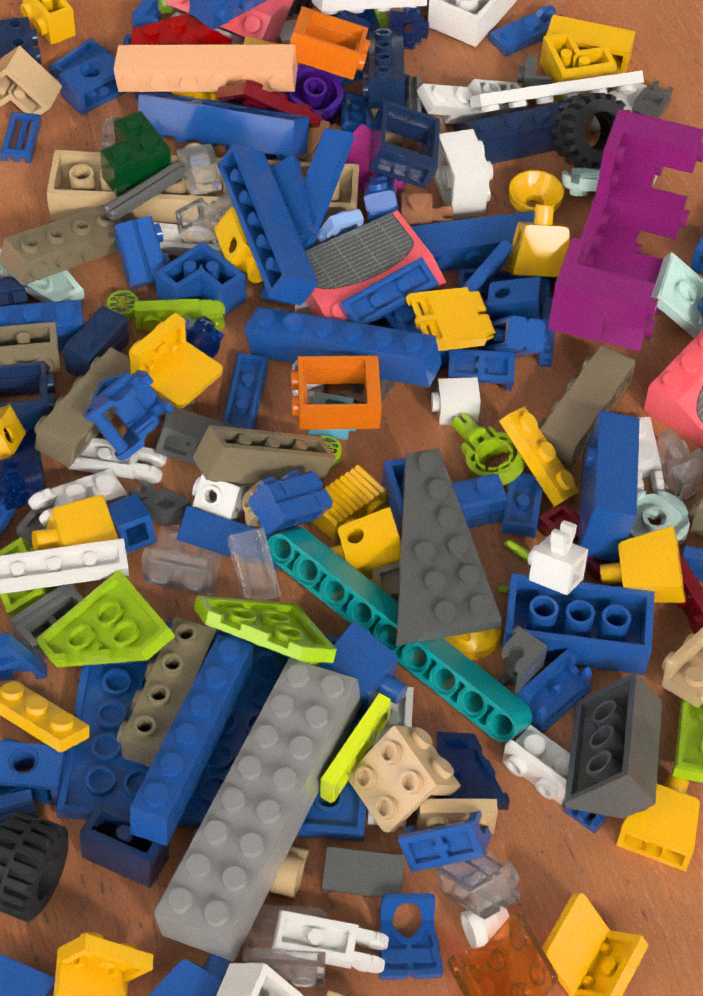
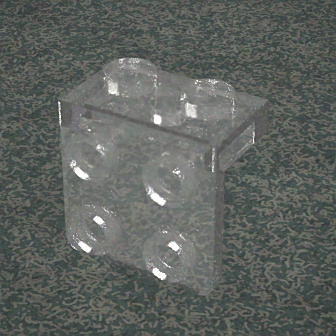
M171 524L166 527L162 525L154 548L145 547L142 555L144 582L213 595L224 555L178 541L176 538L180 526Z
M262 905L246 937L243 963H265L290 985L324 987L326 952L272 949L280 911L284 910L327 919L326 910L316 907Z

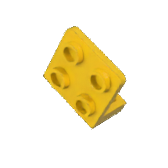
M177 313L158 323L151 333L142 340L136 341L129 350L131 375L137 370L146 371L153 379V383L150 386L161 398L168 399L174 407L179 409L184 408L223 374L221 364L186 341L185 319Z
M574 892L541 949V957L569 996H623L649 945L642 935L609 930L585 894Z
M82 933L78 938L58 948L53 996H128L129 981L153 970V954L138 950V947L131 943H115L105 940L104 936L99 933Z

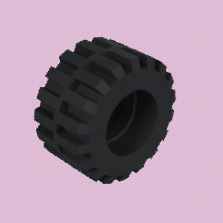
M579 93L577 96L567 98L568 103H562L558 107L561 111L560 114H555L553 120L556 121V126H551V133H555L556 137L552 139L553 146H559V149L556 151L558 155L565 157L564 161L568 164H573L574 167L600 169L603 151L618 109L624 110L626 105L622 100H616V96L606 93ZM594 114L600 124V136L595 145L591 147L585 138V125Z
M22 810L14 812L0 827V912L29 922L44 909L58 885L68 854V832L65 826Z

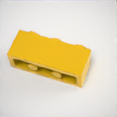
M553 14L546 36L571 32L580 50L607 46L617 64L615 73H626L636 31Z

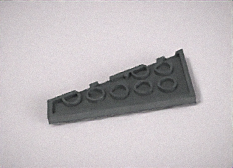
M439 448L406 453L403 476L402 534L400 540L399 597L395 646L500 628L502 623L501 615Z

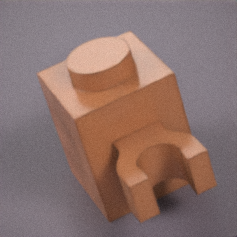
M402 192L401 215L409 226L453 221V206H442L434 209L432 208L433 194Z

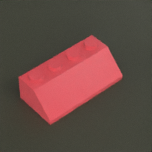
M166 0L165 3L195 17L189 13L190 0ZM266 0L218 28L244 39L245 37L276 43L294 0Z

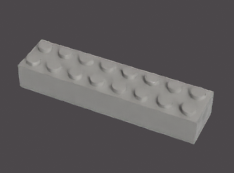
M291 658L288 659L154 911L162 936L224 959L235 961L277 876L279 868L285 860L320 790L321 778L335 759L362 705L358 679Z

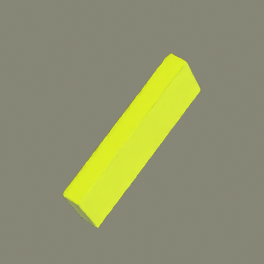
M380 693L377 695L322 776L320 786L321 798L330 803L335 802L349 781L348 774L352 772L356 764L367 754L389 721L391 710L390 698Z

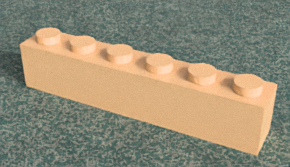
M295 44L118 45L114 64L118 92H217L219 87L245 83L246 80L262 84V89L268 92H295L298 70Z

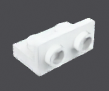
M530 725L515 742L509 740L506 743L502 762L505 763L512 774L524 777L532 783L542 796L547 799H553L560 805L564 804L570 753Z

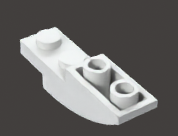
M473 79L468 87L422 83L417 90L427 113L441 115L444 123H465L520 111L527 107L509 109V103L499 104L500 110L483 113L481 107L471 108L470 96L521 88L517 82Z

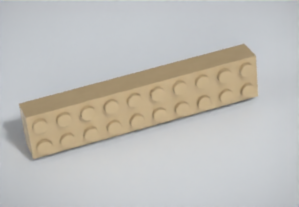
M54 150L47 188L50 220H60L101 205L105 206L118 198L102 177L100 152ZM171 155V163L179 162L185 170V177L124 215L120 220L127 222L152 216L153 222L215 227L229 208H234L217 166L222 158ZM267 160L270 167L281 162V160ZM299 161L304 181L311 162ZM359 164L344 165L321 227L332 215H336L341 211L357 210Z

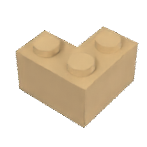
M19 45L0 59V107L11 100L26 114L41 115L49 110L62 85Z

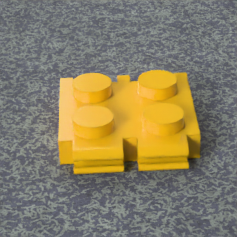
M468 287L410 293L405 298L407 304L412 306L416 319L414 323L416 328L421 329L422 334L436 336L439 351L485 346L487 340L494 338L495 329L489 315L484 313L486 307L478 291L469 292Z

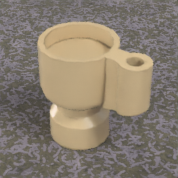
M291 846L269 890L271 893L296 898L304 868L309 858V850Z

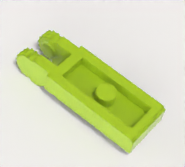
M179 299L136 301L135 303L136 332H152L158 323L165 321L174 313L185 319V330L201 328L205 332H217L225 327V319L223 317L225 306L219 300Z

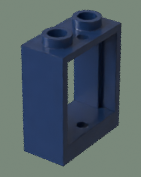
M383 100L372 121L369 170L426 189L438 169L440 119ZM386 131L420 142V153L385 142Z
M45 361L0 365V397L40 393V399L0 403V408L8 404L12 406L24 430H34L39 419L43 415L48 416L53 411L56 403L54 374H47Z

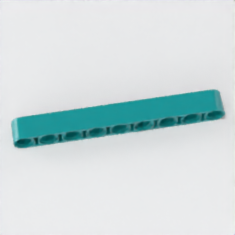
M295 526L271 536L268 540L267 552L275 564L350 624L355 621L396 654L398 663L498 742H507L531 725L532 713L527 704L444 638L395 646L398 602L309 531ZM506 716L510 719L512 725L508 722Z

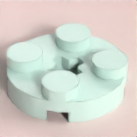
M572 168L571 175L567 170L562 171V185L566 189H570V195L587 196L588 191L596 192L600 169Z
M647 490L637 492V517L628 539L674 526L679 547L685 541L690 526L687 517L689 512L685 504L676 496L665 491L658 490L657 494H646ZM647 518L652 520L659 518L661 523L660 525H653L649 523Z

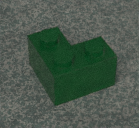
M142 111L113 121L115 145L100 150L102 177L117 197L171 164L170 147Z

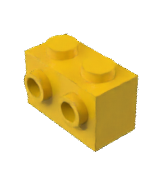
M22 0L23 3L20 4V9L23 17H29L38 35L43 36L50 45L76 35L73 8L66 0Z

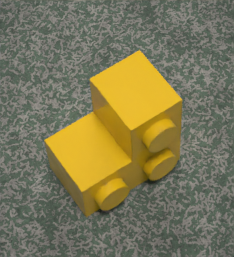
M571 32L543 37L540 64L546 76L553 77V83L614 75L616 72L617 64L607 46L580 50ZM563 95L556 96L558 100H563Z

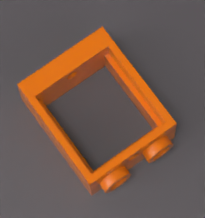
M302 6L290 44H295L297 62L353 80L356 70H363L371 40L366 39L367 27Z
M378 355L298 356V370H291V390H298V396H292V416H299V430L380 429L382 407ZM307 384H364L365 404H307Z

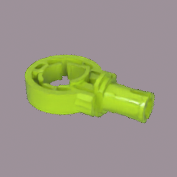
M468 413L460 414L465 423L458 416L454 418L452 428L466 441L462 443L461 451L466 456V463L472 478L497 473L502 485H506L519 477L524 470L526 462L507 433L497 432L494 427L490 426L488 427V434L485 427H479ZM502 453L509 454L507 461L498 467H489L487 472L483 464L488 458L494 455H501Z

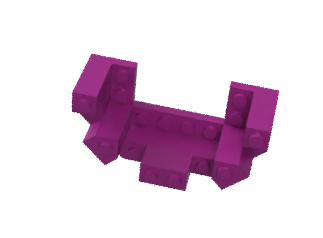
M618 109L603 151L595 199L581 238L572 237L555 283L548 329L636 351L642 350L645 338L651 339L656 321L652 318H654L655 314L660 315L661 310L657 307L659 299L653 298V293L663 259L640 254L642 244L637 242L640 231L676 240L679 228H686L690 210L685 209L688 197L652 187L655 175L661 176L663 167L693 174L696 162H703V129Z

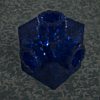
M403 7V12L390 10L388 29L391 31H403L404 49L415 50V45L422 46V40H428L430 22H425V15L419 14L420 9ZM407 25L414 26L411 32L404 31Z
M198 315L197 318L181 316L185 319L186 341L210 358L215 357L224 336L222 332L214 328L216 323L203 315Z
M27 450L0 460V502L6 511L27 504L32 495L44 490L42 472Z

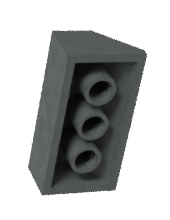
M637 672L576 702L564 804L569 809L623 819L637 812H643L650 806L655 805L662 700Z

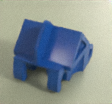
M137 370L133 375L126 371L100 381L90 401L91 405L83 412V416L87 421H93L115 449L114 455L119 461L128 459L145 446L144 440L146 435L157 427L156 425L159 424V420L163 418L160 415L161 413L167 412L169 414L174 411V407L169 400L159 398L150 386L153 383V379L146 371ZM109 408L126 428L124 437L119 434L105 416L104 412Z

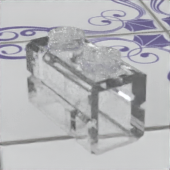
M264 527L229 535L226 541L238 588H241V599L270 601L282 597Z
M490 850L486 851L485 856L482 858L434 868L444 895L484 920L499 912L500 906L506 908L520 900L521 894L517 886L519 875L515 867L509 861L503 863L497 860Z

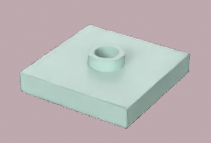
M671 252L663 259L655 284L653 298L659 299L657 307L695 338L703 330V317L697 308L698 302L703 297V279Z

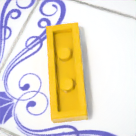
M525 406L499 420L554 507L579 492L573 476L565 470L556 456L555 448L546 440L538 427L535 417L528 412Z
M16 680L0 687V715L56 751L62 753L89 738L88 724Z

